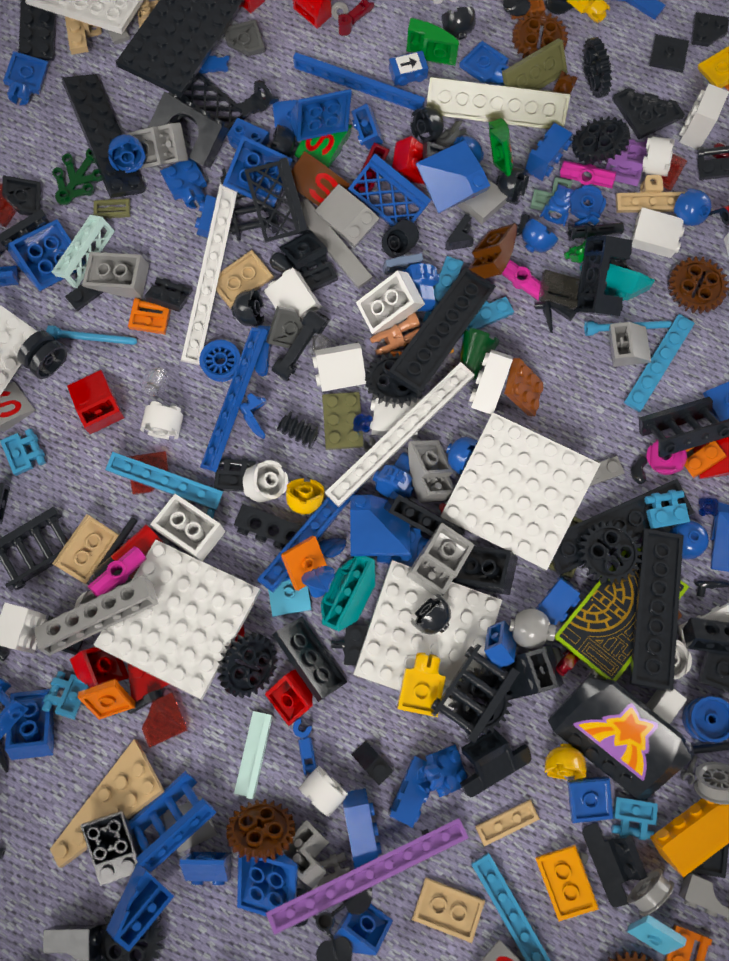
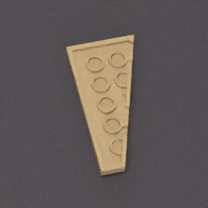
M134 739L50 848L59 868H63L88 849L80 826L81 824L122 810L128 820L165 792L137 740Z

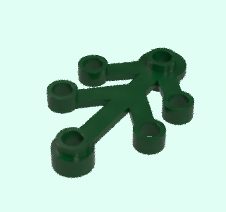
M90 148L87 149L86 158L76 173L72 155L66 153L62 156V161L66 165L70 180L67 186H65L63 180L65 176L63 170L59 167L53 169L52 174L57 181L59 189L55 194V199L60 205H68L76 197L93 195L95 189L90 182L102 181L101 175L96 177L97 174H100L98 169H95L92 174L84 176L90 165L95 163L93 156L90 155ZM84 184L82 189L74 190L76 186Z

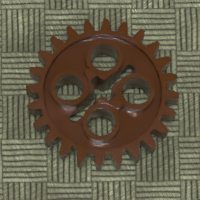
M536 11L535 15L529 12L528 17L523 15V19H518L512 34V43H515L514 49L518 48L517 54L523 53L522 58H525L558 38L563 40L565 51L568 32L565 31L566 26H562L563 21L557 22L558 16L552 18V13L546 16L545 11H543L542 15ZM541 25H542V26H543V31H542V35H541L540 48L537 49V43H538V39H539V31H540V27H541Z
M697 256L693 260L689 257L686 261L681 260L670 273L671 277L668 279V282L671 283L668 289L672 290L669 295L675 296L673 302L679 301L678 307L684 305L685 311L691 308L692 314L696 310H698L699 314H702L704 310L707 313L711 309L715 310L727 297L725 293L729 290V288L725 287L729 281L724 280L727 274L721 275L723 268L717 269L718 263L712 265V259L705 262L704 257L700 261H698ZM704 272L705 275L699 284V289L696 291L694 298H692L691 295L697 287L698 280L701 278L702 273Z
M256 799L254 805L247 802L248 807L245 808L241 805L240 812L234 811V817H229L226 832L229 847L233 849V853H239V858L246 855V860L249 861L253 857L255 858V863L259 861V858H263V861L267 862V857L269 856L275 860L276 853L282 856L283 849L289 850V844L293 843V836H295L293 815L288 814V808L282 810L281 803L275 806L274 800L270 804H267L266 799L261 804L258 799Z

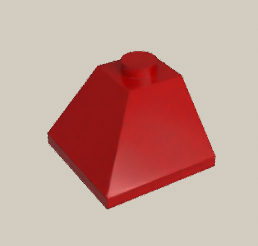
M97 647L82 650L70 659L76 677L90 688L115 679L117 682L129 678L123 660Z
M296 669L286 674L265 693L288 726L293 724L313 706V694Z

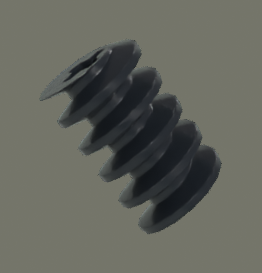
M290 411L281 419L277 431L282 429V434L284 435L289 432V438L295 437L296 442L302 440L303 446L309 443L308 448L311 449L318 438L319 427L316 426L314 429H311V422L305 426V419L298 422L299 416L296 415L294 418H291L292 412Z

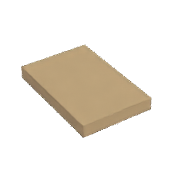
M251 250L220 272L216 292L231 309L236 296L240 292L249 289H255L254 291L271 281L274 276L254 251Z
M86 514L52 564L82 583L87 584L93 575L92 572L97 569L119 535Z
M425 877L412 920L472 943L485 900Z

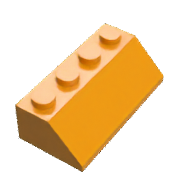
M702 798L650 837L661 857L681 876L685 877L729 843V804H716Z

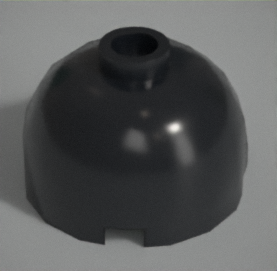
M473 7L457 8V12L452 13V10L441 16L444 30L457 37V40L467 38V35L475 28L476 15Z
M422 107L413 111L411 117L413 116V122H410V127L415 138L417 139L419 136L423 142L422 144L436 141L442 135L444 129L441 114L431 107ZM428 132H429V135H430V136L427 137V138L421 136V134H425V133H428Z
M278 124L273 135V141L270 144V149L290 158L292 154L295 155L298 144H295L296 137L291 129Z
M513 167L510 176L507 177L505 173H502L497 177L496 185L507 196L506 202L517 205L520 202L518 200L520 195L524 196L529 182V176L526 175L527 169Z
M255 289L240 292L231 307L233 316L244 326H260L264 323V315L260 317V307H264L260 293L257 290L254 291Z
M440 594L435 595L437 599L432 600L430 598L422 604L415 613L417 618L415 620L411 619V624L422 633L428 635L436 634L439 631L443 633L450 625L448 622L451 618V609L447 601Z

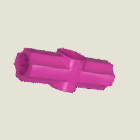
M564 160L560 177L580 181L583 185L594 184L612 189L617 172L597 168L592 164L583 165ZM584 172H590L592 177H586Z
M509 260L502 273L504 277L512 282L515 288L524 290L537 301L542 298L548 289L545 284L531 275L528 268L520 267L511 260ZM521 276L525 280H520L518 277Z
M134 546L118 561L111 562L107 570L88 585V588L96 597L110 592L117 585L125 583L128 576L147 558ZM122 570L120 575H113L115 571Z

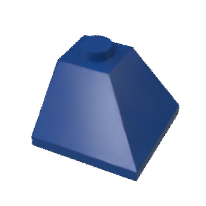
M370 904L369 908L362 914L355 915L347 912L333 936L334 939L345 937L350 942L353 953L375 956L393 920Z

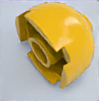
M304 478L288 483L286 501L291 510L302 515L314 513L323 503L324 487L321 483L310 479V482H304Z
M560 744V747H556L548 753L545 760V773L547 772L549 777L566 780L564 776H574V780L583 779L586 777L587 772L586 761L583 754L579 750L572 748L571 744Z

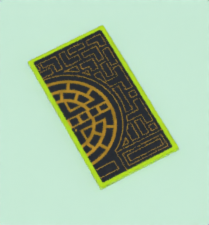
M625 550L621 553L624 558L627 556ZM613 565L609 568L610 571H613ZM639 570L633 571L634 576H628V581L623 582L621 580V583L617 585L615 582L612 585H608L607 580L605 583L600 584L599 580L554 637L605 680L608 678L616 682L632 660ZM680 581L679 599L689 588L683 581Z

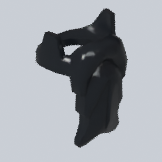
M257 80L254 82V94L242 103H235L234 107L242 112V116L246 118L250 114L266 111L272 104L279 101V97L271 94L265 85V81Z

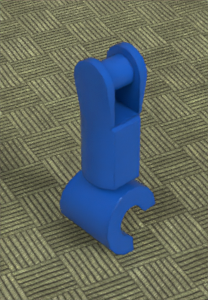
M258 326V328H264L268 331L255 364V371L261 377L268 374L271 345L266 340L271 326Z
M300 717L294 722L293 732L296 736L300 737L298 739L304 776H307V773L313 772L317 765L312 737H308L312 730V725H308L306 730L301 731L299 729V725L302 722ZM312 758L313 764L305 765L304 759Z

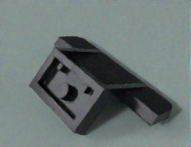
M495 728L493 733L488 731L486 735L483 734L478 737L475 743L470 742L461 747L462 754L474 765L476 773L460 782V785L465 795L469 797L476 796L529 764L532 758L529 747L524 744L511 751L509 742Z
M593 822L583 828L582 835L609 903L615 908L628 905L629 902L627 901L622 883L628 880H643L648 877L632 836L618 835L604 841L597 822Z

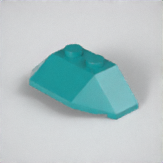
M610 264L604 295L623 297V301H628L650 290L655 280L642 273Z
M354 556L353 559L338 568L328 593H325L321 601L322 624L339 632L358 621L375 587L374 559L367 556Z

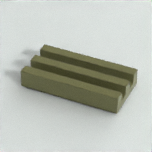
M130 199L94 200L95 216H101L104 219L131 217ZM126 205V207L108 206V208H98V206Z

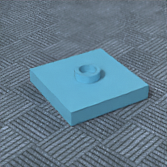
M291 579L282 582L274 593L268 589L273 617L312 610L308 586L299 591L295 590Z
M650 915L630 924L627 930L629 934L663 955L684 947L687 940L684 936Z

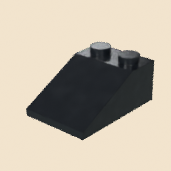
M474 546L457 577L452 582L492 593L510 595L518 557L509 550Z

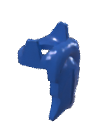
M209 56L199 72H228L229 68L226 64L230 57Z
M558 184L557 191H555L554 196L544 206L540 217L543 216V218L550 222L565 226L569 216L568 210L570 208L571 195L574 193V190ZM549 210L560 213L562 217H551L549 214Z
M250 393L247 395V403L240 405V411L253 433L265 439L266 435L252 413L263 407L267 400Z

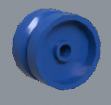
M712 696L692 699L685 706L682 713V722L685 730L692 738L702 742H721L729 738L728 702L719 697Z

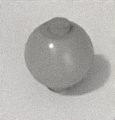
M525 609L517 613L515 619H511L509 631H512L513 639L521 647L537 649L544 646L548 640L554 641L556 625L550 624L549 618L540 610Z

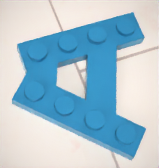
M446 257L439 276V282L434 289L435 307L459 276L463 261ZM507 297L492 303L486 301L467 328L468 331L470 328L479 330L514 314V310ZM432 312L425 313L423 322L427 320Z

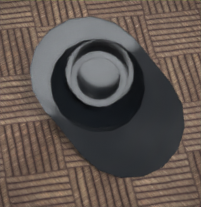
M408 220L396 223L383 235L381 250L391 258L403 256L417 244L419 239L417 226Z

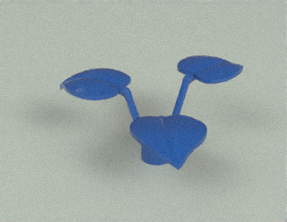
M329 538L320 541L318 544L323 557L333 558L344 550L347 542L346 539ZM329 566L318 567L316 570L313 569L304 573L301 577L302 583L309 587L312 597H321L326 592L328 593L335 577V570ZM289 575L286 577V579H285L283 582H285V581H287V580L290 579Z

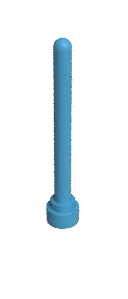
M585 321V336H594V334L600 331H609L610 324ZM671 321L631 322L644 326L646 329L670 328L672 325Z
M48 325L46 329L55 340L70 338L130 345L137 344V339L134 337L64 331L52 325Z

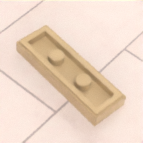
M529 799L476 825L475 828L483 846H486L539 820V817Z

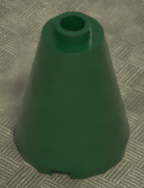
M466 328L462 338L459 363L464 364L474 374L472 380H475L479 371L484 367L482 363L485 354H490L491 349L495 350L500 340L494 337V340L489 338L490 334L474 328H470L468 331Z

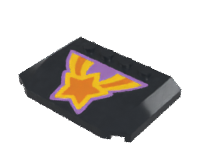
M590 674L548 719L551 728L568 744H571L573 748L579 750L583 756L637 799L647 800L693 758L692 751H689L685 744L686 740L683 734L617 682L608 678L606 680L596 678L595 674Z

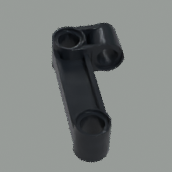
M310 310L302 321L304 327L285 357H280L275 362L271 371L286 382L289 381L290 375H293L296 371L294 365L314 334H322L330 319L318 311Z

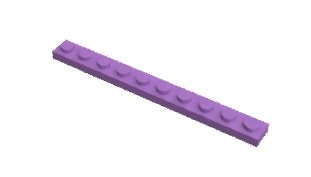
M458 818L266 912L274 935L467 840L469 837L460 819Z

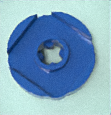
M584 185L582 188L574 190L570 200L571 214L581 220L586 218L591 211L601 215L606 206L605 197L603 198L601 190L592 185ZM589 200L591 205L586 206L583 202Z

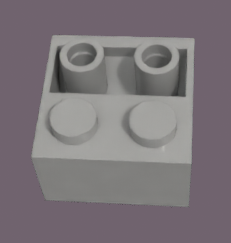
M631 322L610 324L608 335L613 367L651 363L646 327Z

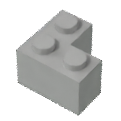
M306 820L295 832L293 843L289 844V850L283 849V854L298 864L297 876L313 889L327 873L315 857L324 849L329 841Z

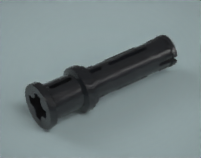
M623 222L601 225L584 223L579 226L570 224L568 226V238L570 241H574L577 238H584L586 240L587 237L622 234L624 232Z

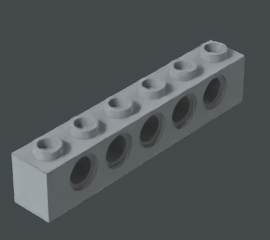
M144 575L137 577L123 586H118L106 594L99 595L87 603L80 604L71 611L64 612L50 621L43 622L34 628L38 650L50 656L159 604L153 583Z

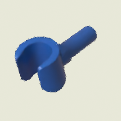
M591 211L586 218L574 224L579 226L590 221L593 225H596L600 221L598 219L600 215L595 211Z

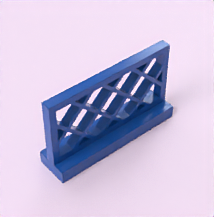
M376 154L373 155L369 163L348 188L351 194L392 227L397 223V218H407L410 221L409 217H413L411 222L414 223L431 201L429 197ZM369 168L376 172V179H367L366 172ZM377 182L378 191L368 192L367 183ZM380 182H388L390 190L381 191ZM356 184H365V193H358L353 189ZM394 193L404 195V202L395 203ZM381 194H391L392 203L382 204ZM379 195L380 204L373 205L370 203L369 196ZM414 204L420 210L416 214H409L408 205ZM405 205L406 214L396 215L395 206ZM393 206L394 216H386L383 212V207Z

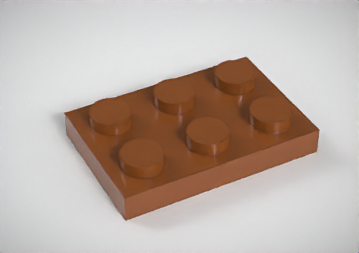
M513 358L504 394L525 414L535 417L536 411L539 408L540 395L544 388L543 381L520 358Z

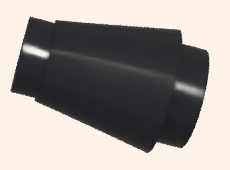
M274 253L270 258V265L276 271L284 273L288 269H295L283 253Z

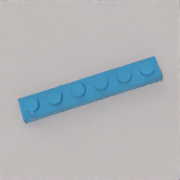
M680 314L677 315L651 357V363L647 364L624 401L626 405L641 412L695 324L694 322Z
M112 452L105 469L110 473L172 495L177 494L183 499L217 510L223 491Z
M486 853L472 862L473 869L526 961H551L490 854Z

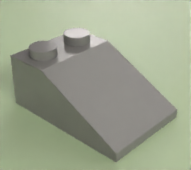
M340 184L335 187L315 210V213L353 248L379 222L377 215Z
M90 252L82 286L122 297L142 298L149 264L142 255Z

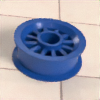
M212 341L200 353L199 362L201 369L214 381H228L234 376L240 360V353L237 347L229 341ZM219 359H225L223 364L216 363Z

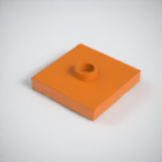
M316 536L307 538L281 554L293 587L298 591L306 586L301 580L304 573L313 569L316 570L321 566H327Z
M116 679L78 692V699L99 720L133 709L136 704L135 700Z

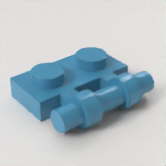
M32 429L25 431L27 437L23 439L19 433L0 440L15 476L33 469L34 467L31 462L33 460H37L38 465L46 463L44 451L40 449L39 439ZM30 445L33 452L28 454L25 446Z
M669 490L663 494L658 492L652 493L651 496L644 498L646 504L652 503L653 509L646 511L650 529L690 522L686 503L678 504L677 499L684 497L682 490ZM668 501L669 506L662 507L661 502Z
M58 671L56 678L52 679V687L49 693L43 699L42 710L49 712L51 706L56 705L55 714L75 720L82 705V702L78 699V692L88 689L89 686L73 674H71L69 681L64 680L66 674ZM59 689H65L61 698L56 696Z
M615 797L613 818L621 819V824H612L611 832L620 836L631 835L638 837L639 840L651 839L650 837L655 833L654 831L647 830L648 824L656 825L658 804ZM629 821L639 822V828L629 827Z

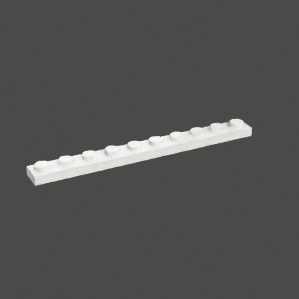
M222 184L219 185L181 356L182 362L198 366L200 365L199 357L204 347L237 192L222 186Z
M460 362L344 473L325 494L340 507L474 378V374Z

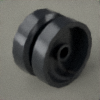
M41 330L25 340L19 349L17 360L25 368L30 369L31 373L38 379H45L53 375L63 365L68 350L62 343L56 341L49 332Z

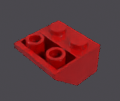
M412 136L396 142L392 168L409 182L424 184L416 166L417 162L423 160V144Z

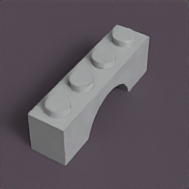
M687 874L679 896L685 899L684 904L693 908H697V905L705 908V913L717 917V914L725 916L724 921L729 923V907L723 906L717 900L713 890V883L694 874Z

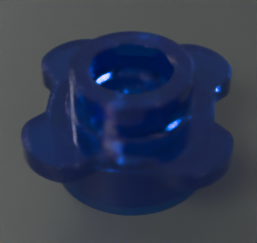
M364 414L357 415L353 421V430L355 432L363 431L368 433L373 417Z
M701 498L698 501L700 505L699 514L701 516H717L718 500L716 498Z

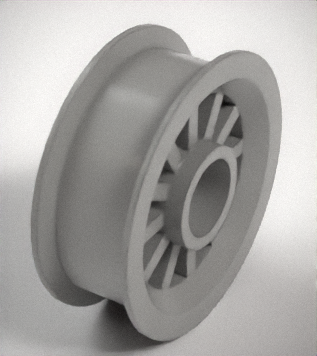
M706 762L699 765L695 771L697 779L694 782V789L696 793L709 802L729 804V765L721 762Z
M660 868L647 874L648 877L641 880L628 895L627 901L630 904L634 903L638 907L641 916H647L657 910L669 898L674 889V882L668 881L663 876V870Z

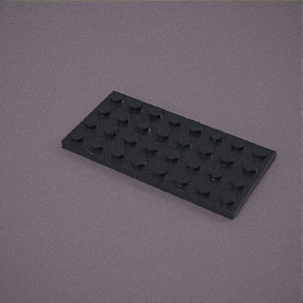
M159 0L116 60V66L182 97L245 0Z

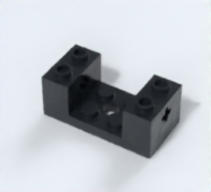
M607 235L586 238L575 312L600 316H620L623 309V297L604 295V290L607 286V272L610 267L609 260H629L632 253L633 240Z

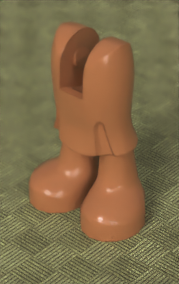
M415 312L409 315L402 323L395 324L393 327L381 331L370 338L371 343L379 342L382 339L386 342V346L375 350L377 356L387 354L399 347H405L406 344L410 343L420 328L404 336L402 332L420 326Z

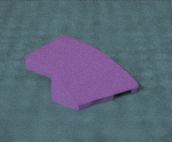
M635 139L629 140V145H626V150H621V156L615 155V160L612 158L608 159L609 161L605 169L617 172L616 182L638 186L643 169L644 156H647L646 145L648 139L645 142H636Z

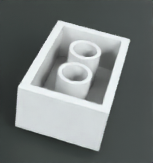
M708 84L705 90H701L697 101H695L687 115L685 125H683L679 135L682 138L679 143L697 150L703 145L720 115L729 91Z
M398 270L356 302L372 334L387 330L395 324L398 325L425 305L409 273Z
M492 349L490 354H485L482 363L485 366L484 371H479L476 384H479L478 388H473L469 402H472L471 408L489 414L494 413L513 361V356Z
M177 494L173 495L151 523V526L159 534L202 562L225 533L220 523Z
M4 603L0 615V646L34 654L35 650H38L34 628L47 621V615L28 608Z

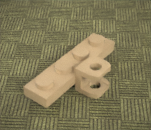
M65 16L71 55L89 52L87 37L102 34V29Z
M647 175L640 185V193L616 194V213L640 212L642 207L657 212H674L675 203L679 195L686 192H662V177L660 175Z

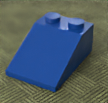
M50 689L10 694L11 701L15 699L29 708L6 733L5 751L11 760L53 755V705L49 712L42 710L43 699Z
M189 852L180 859V867L185 881H191V885H203L204 881H212V885H225V882H228L231 876V852Z

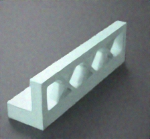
M95 215L88 217L52 270L56 277L65 278L74 288H78L84 278L89 253L101 252L115 232L103 217ZM102 227H104L107 230L104 237H101L100 230L102 229ZM93 241H96V249L91 251V244ZM84 255H86L87 262L85 265L82 266L81 259ZM77 269V277L73 280L70 275Z
M253 711L234 794L247 796L246 798L249 799L255 798L273 715Z

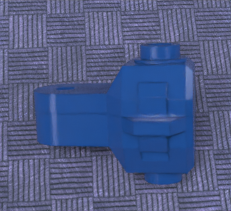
M413 263L405 270H402V272L409 273L425 303L417 311L432 312L435 307L433 287L439 282V274L436 267L431 264Z
M402 452L394 465H385L381 471L377 470L373 477L376 490L387 498L390 497L393 491L408 498L413 493L414 487L411 486L413 478L410 474L409 457L406 452Z

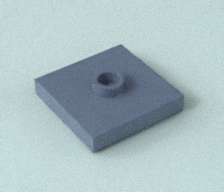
M422 253L409 256L403 255L385 260L383 272L388 274L397 270L402 271L413 263H422L423 255Z

